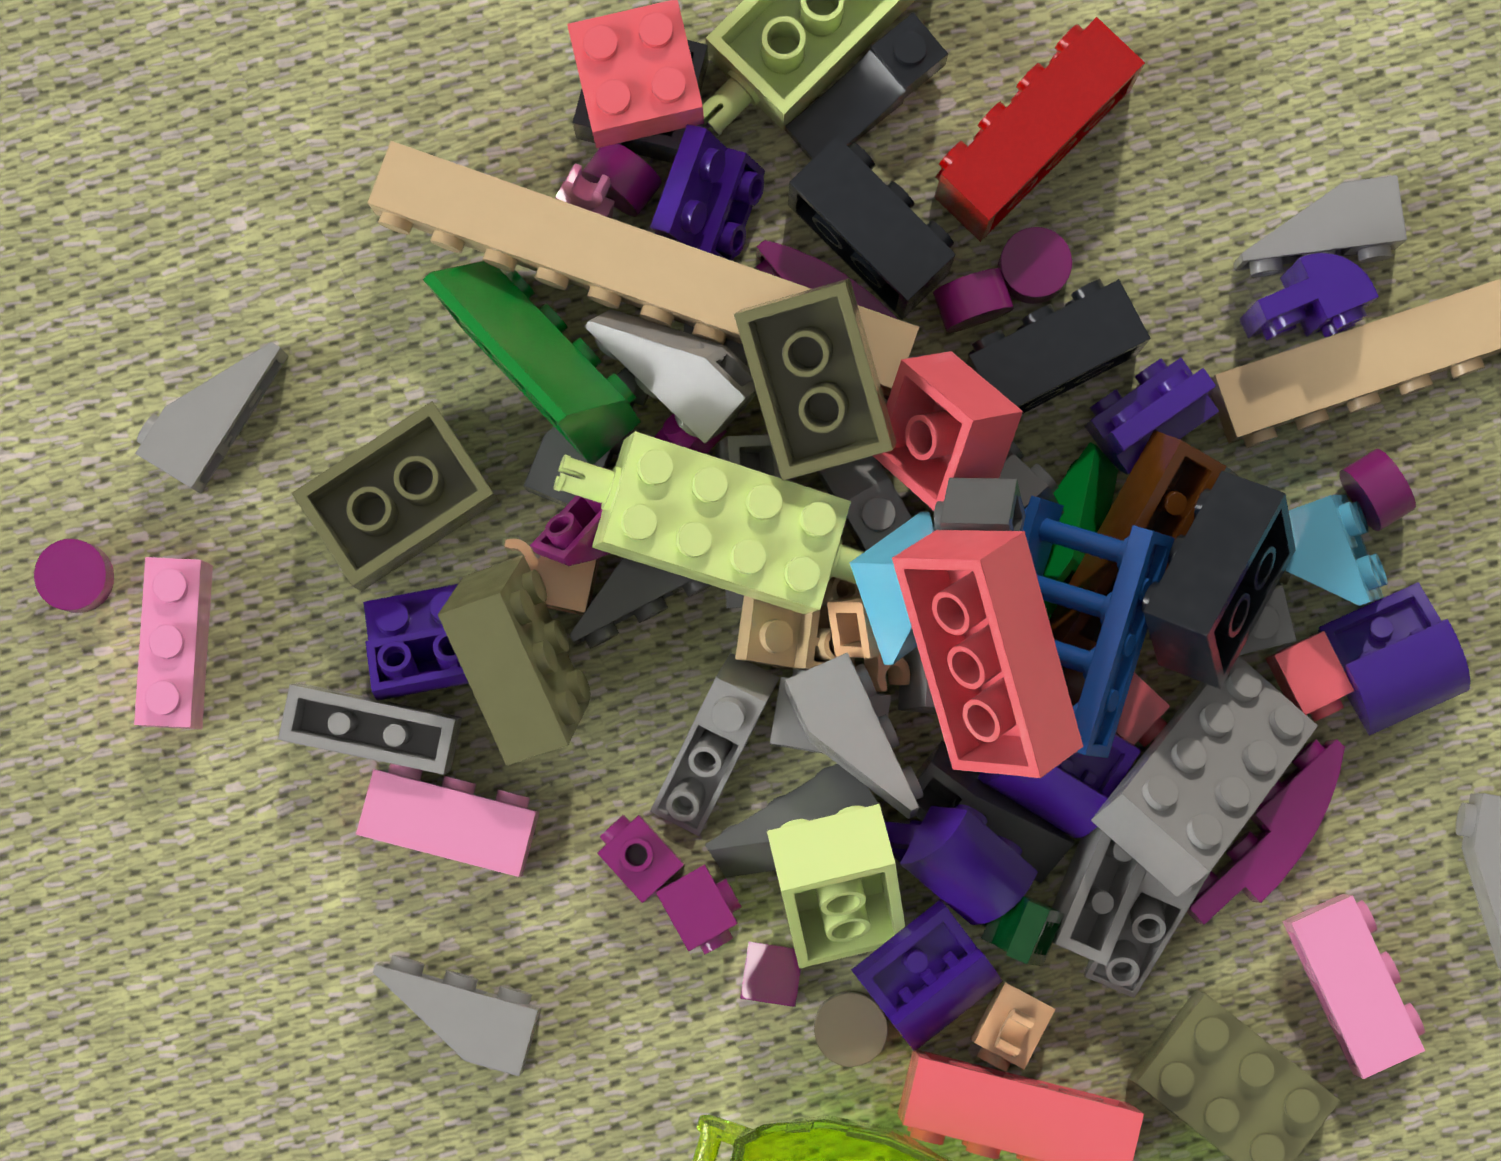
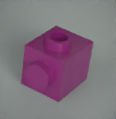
M622 815L600 835L601 840L606 845L597 854L642 903L685 865L641 815H638L631 822L625 815Z
M706 864L656 892L688 951L700 946L705 955L733 939L729 928L738 924L733 912L739 910L742 906L727 879L725 878L716 883Z

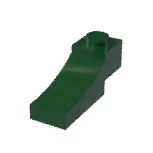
M1024 895L1011 910L1001 917L988 923L979 924L986 927L981 939L1007 952L1006 955L1027 965L1043 966L1065 914L1051 908L1047 904Z

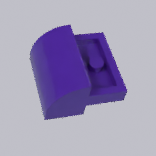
M687 124L650 228L657 235L733 261L744 247L746 240L745 227L752 207L762 197L765 170L746 152L724 146L706 128Z
M1329 253L1309 254L1300 257L1280 277L1284 289L1257 300L1239 320L1248 339L1263 333L1265 340L1270 341L1296 329V324L1298 323L1301 324L1306 337L1322 331L1324 338L1354 328L1356 322L1368 316L1365 308L1379 296L1368 275L1352 261Z
M1181 357L1169 366L1160 358L1135 376L1140 386L1129 394L1122 397L1116 389L1091 406L1090 409L1095 417L1084 426L1105 456L1121 472L1128 475L1154 430L1181 439L1219 412L1207 394L1216 387V384L1204 368L1193 374Z
M1419 582L1326 623L1318 629V633L1325 631L1354 689V692L1346 696L1369 736L1463 694L1470 689V672L1456 633L1448 619L1441 621Z
M458 584L363 602L368 641H365L370 683L372 693L377 701L469 683L438 617V613Z
M1115 734L1108 758L1087 756L1075 752L1041 778L981 772L978 779L1069 836L1081 838L1098 827L1091 819L1120 784L1141 750Z
M962 804L957 805L956 808L930 806L922 822L911 820L909 824L885 821L894 858L971 925L991 922L1011 910L1026 894L1038 873L1035 868L1021 857L1022 849L1017 844L1004 837L997 836L986 826V817L969 806Z
M938 900L851 969L914 1052L1003 982L986 956L976 947L941 900Z

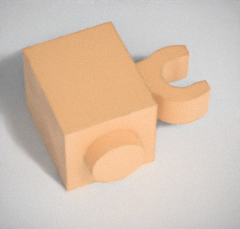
M514 538L505 540L504 547L512 551L521 552L525 556L530 570H536L542 577L547 593V600L545 601L547 608L578 615L585 613L591 604L600 558L567 566L541 555L538 559L532 548L523 540Z
M860 593L827 601L835 657L848 652L850 657L864 658V666L873 682L875 691L883 692L887 690L885 679L887 671L890 685L909 684L910 669L904 658H901L893 665H884Z
M1003 981L995 990L970 1038L975 1044L981 1046L977 1057L1007 1072L1011 1063L1025 1069L1056 1009Z

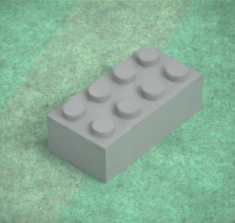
M1238 656L1221 689L1200 682L1091 821L1178 897L1212 870L1318 725Z

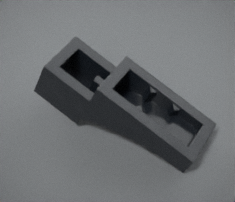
M913 12L873 44L871 49L842 78L787 124L785 131L810 160L814 159L836 136L849 146L852 142L858 141L901 106L907 96L946 65L948 53Z

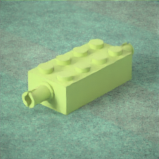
M743 0L705 38L706 45H708V58L726 74L728 80L703 104V126L705 127L709 124L708 130L716 137H719L722 131L749 104H752L762 109L784 130L787 124L800 115L915 0Z
M636 431L623 440L617 464L612 471L571 458V456L566 454L562 458L558 469L562 473H560V476H556L554 490H561L602 503L601 509L603 511L592 548L802 614H808L821 609L827 584L831 577L856 584L850 562L864 553V551L842 545L841 539L851 504L849 500L787 480L782 481L781 478Z

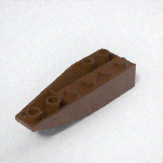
M1154 430L1097 533L1124 541L1125 538L1130 536L1132 526L1134 525L1173 537L1175 540L1181 534L1186 536L1195 520V506L1201 493L1206 488L1212 489L1221 471L1238 475L1226 465L1186 442ZM1085 554L1069 585L1107 596L1113 591L1119 572L1117 563ZM1057 605L1049 619L1054 640L1088 651L1096 647L1102 627L1100 618ZM1062 666L1071 703L1074 706L1080 700L1085 679L1083 673Z

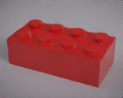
M1098 17L1085 29L1079 24L1073 26L1055 46L1057 53L1049 61V65L1044 68L1040 63H1037L1017 84L1016 88L1019 91L1012 98L1011 103L1006 107L1001 101L998 102L977 125L980 130L973 138L974 141L969 146L963 141L958 142L940 161L939 166L941 170L935 176L939 182L934 198L980 242L1131 91L1145 62Z

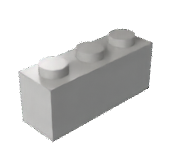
M297 683L289 685L278 740L444 775L452 769L462 717Z
M1099 827L1080 838L1053 903V909L1065 914L1053 944L1107 966L1146 869Z

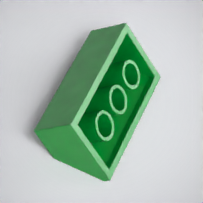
M480 261L433 271L423 279L463 331L589 464L594 465L641 422L629 405L636 398L632 391L615 373L606 379L596 369L602 362L580 337L572 344L562 334L568 326L547 303L538 309L529 300L535 292L517 271H510L505 275L500 268Z

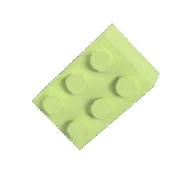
M880 804L868 807L850 806L840 810L835 815L810 821L796 819L783 824L780 828L767 831L799 969L877 950L905 927L896 863Z

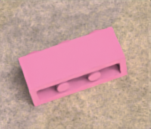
M145 557L134 725L200 730L203 728L213 565L203 560Z
M391 763L388 772L373 769L356 835L517 877L523 876L540 813L539 811L528 809L529 797L498 790L496 799L493 800L474 795L476 784L444 776L442 786L420 781L423 770Z
M1341 894L1282 921L1353 1075L1365 1079L1425 1051L1419 1036L1425 1034L1423 1023L1411 1003L1404 1005L1395 987L1396 984L1401 982L1400 974L1391 956L1386 951L1380 954L1371 933L1377 931V926L1368 906L1363 900L1356 903L1353 895Z

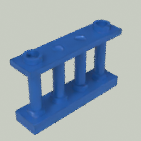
M1031 495L1028 507L1024 509L1026 516L1023 531H1025L1043 600L1098 617L1102 624L1096 647L1091 649V651L1057 640L1054 641L1061 666L1083 673L1085 679L1080 700L1072 706L1083 747L1077 753L1108 758L1148 629L1145 616L1142 613V602L1149 586L1154 581L1160 582L1175 538L1133 525L1130 536L1123 541L1059 522L1064 505ZM1052 544L1116 562L1119 572L1113 591L1105 596L1043 577Z

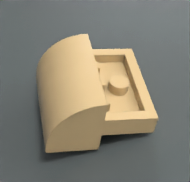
M831 577L827 584L821 609L808 614L798 613L744 596L735 660L771 665L775 668L789 670H809L836 658L827 601L860 593L857 584ZM850 657V659H851V661H852V663H853V665H854V663H855V657Z

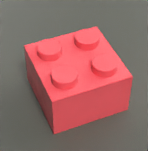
M669 0L567 24L596 148L686 128L687 124L694 126L704 124L703 104L678 0Z
M952 351L901 359L886 404L896 438V445L893 450L873 455V457L934 511L936 502L944 501L949 478L1000 477L1023 411Z

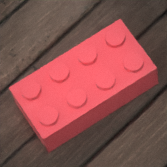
M936 530L892 557L953 770L1041 778L1083 747L1025 531Z
M922 1050L912 1051L897 1113L902 1124L908 1126L907 1131L911 1132L910 1137L943 1145L945 1136L962 1140L961 1144L965 1145L966 1151L999 1159L1000 1152L1003 1150L1017 1154L1016 1158L1022 1161H1133L1144 1113L1128 1102Z

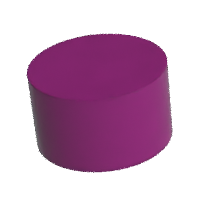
M620 143L600 147L581 171L582 176L592 183H598L602 174L608 176L611 185L605 197L615 201V208L632 217L639 215L662 184L661 178L650 165Z
M1029 227L1018 231L1007 241L1000 255L998 268L1001 269L1011 297L1023 303L1038 304L1054 298L1062 290L1071 273L1072 255L1065 240L1056 232L1043 227Z
M1000 268L982 270L942 285L933 292L945 330L948 333L962 331L995 320L1014 309Z
M1380 449L1371 451L1339 472L1340 481L1352 503L1359 502L1367 524L1375 531H1381L1416 508L1413 492L1404 475L1393 460Z
M63 539L49 545L40 554L34 569V582L38 593L49 605L71 613H85L96 609L108 598L114 584V570L107 555L98 547L78 539Z

